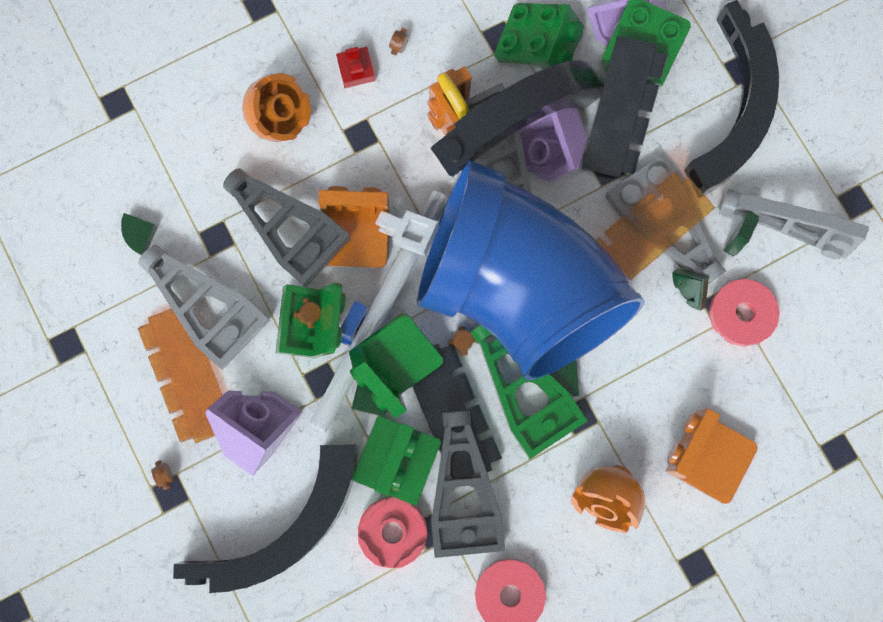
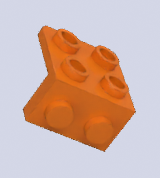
M463 66L456 71L454 69L446 71L459 89L464 100L469 99L472 76L466 67ZM437 80V82L429 86V100L427 101L429 112L427 116L435 130L441 129L443 134L447 135L456 128L454 123L459 119L452 110V105Z
M331 186L328 190H319L318 204L321 211L351 237V240L327 266L384 268L387 264L388 235L380 232V226L376 225L375 222L381 211L389 213L388 192H382L381 189L366 187L362 191H348V188L342 186Z
M706 408L696 411V413L693 412L687 419L683 428L686 432L681 442L676 443L667 458L669 464L665 472L716 501L728 504L732 501L758 447L752 440L718 422L721 415Z

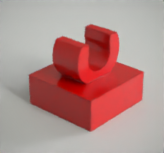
M367 46L345 49V52L336 54L344 89L376 81Z

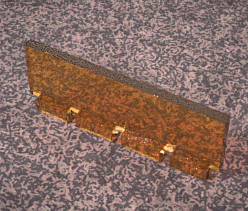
M673 172L656 187V190L664 199L659 201L650 192L630 209V212L638 220L635 224L626 215H623L604 232L612 242L609 246L600 237L596 239L612 256L630 281L716 208L689 177L683 181L677 173Z
M172 309L148 317L149 323L139 327L138 332L145 351L160 349L159 352L149 355L148 359L157 382H163L168 379L172 381V383L160 387L169 414L183 410V415L172 419L179 442L182 443L193 439L195 444L215 437L205 413L223 394L209 358L195 346Z

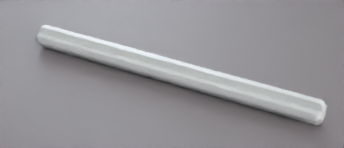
M433 191L420 215L438 222L447 204L448 197L439 191ZM404 248L401 249L310 420L312 428L323 433L327 432L354 381L350 373L352 364L349 351L383 326L420 254Z

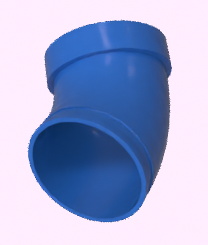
M469 160L463 167L441 216L439 229L431 244L420 280L417 306L451 318L460 313L474 320L487 329L503 345L513 361L519 365L521 373L526 380L539 379L580 359L604 343L638 314L645 300L640 293L635 291L632 287V282L612 256L573 219L532 193L505 182L506 177L503 172Z

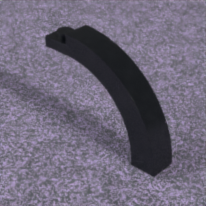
M738 0L726 4L716 20L730 44L739 66L742 89L740 107L728 136L709 152L693 159L684 169L698 199L713 192L727 182L751 158L769 130L778 102L779 68L771 36L764 22L754 27L751 26L750 16L745 9H742Z
M583 60L567 61L545 68L507 87L454 123L456 128L431 146L430 149L448 175L454 177L462 171L469 160L475 161L502 140L532 122L566 108L577 107L583 111L600 98L604 83L592 66Z
M320 445L319 468L309 500L295 522L277 540L253 554L240 558L181 561L173 565V579H185L184 585L207 584V578H209V593L230 592L265 582L302 560L328 534L348 500L357 467L358 445Z

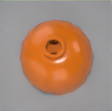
M284 73L265 75L250 84L245 92L242 104L243 117L250 130L259 138L272 142L294 140L302 128L308 126L311 115L309 96L307 93H303L300 86L294 82L296 81L294 77Z
M619 465L591 469L580 479L571 497L572 505L578 513L582 514L585 509L588 513L597 517L596 525L622 533H627L630 526L638 529L645 509L644 490L636 478L632 476V473L627 468Z

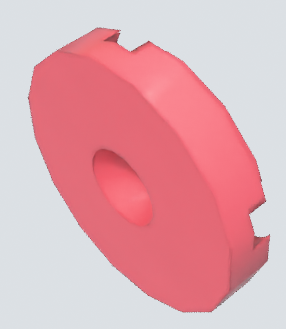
M749 279L734 280L720 288L712 298L709 309L711 324L716 333H719L728 343L742 347L759 344L770 337L778 326L780 314L777 299L769 288L758 281ZM739 304H744L750 308L752 313L750 321L745 322L738 318L736 308Z
M395 497L382 498L371 504L361 516L358 526V543L364 555L375 565L386 568H402L415 561L423 551L428 536L426 520L420 509ZM389 522H396L402 527L403 536L397 542H388L383 536V528Z
M511 558L497 560L489 565L477 579L474 593L477 610L485 622H536L544 610L546 600L544 583L537 571L525 562ZM513 585L520 591V598L513 605H506L500 600L501 590L505 586Z

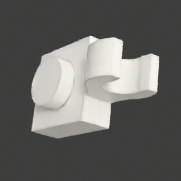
M381 211L375 222L376 225L380 226V232L394 236L393 242L396 246L425 257L439 229L437 221L410 211H406L403 219Z

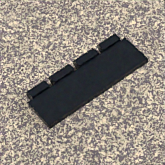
M616 36L582 169L619 178L622 172L635 173L641 151L629 148V144L643 145L650 118L638 116L639 110L653 111L660 86L648 83V76L662 79L668 58L667 54L655 52L657 45Z
M436 344L434 347L441 354L443 363L413 385V390L433 437L441 440L440 454L445 431L442 413L470 410V426L488 473L493 470L490 464L502 459V455L493 436L482 441L478 437L479 434L490 430L479 404L466 409L464 403L475 399L476 395L466 373L455 377L451 374V372L463 367L454 345L441 349L439 344ZM464 426L451 427V429L459 433L464 429ZM465 450L455 451L451 455L450 461L451 477L454 479L471 477L474 474L470 454Z

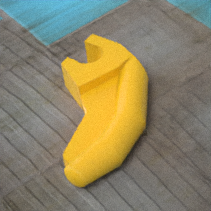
M443 72L437 76V80L452 105L454 113L460 120L470 110L457 86L448 74Z

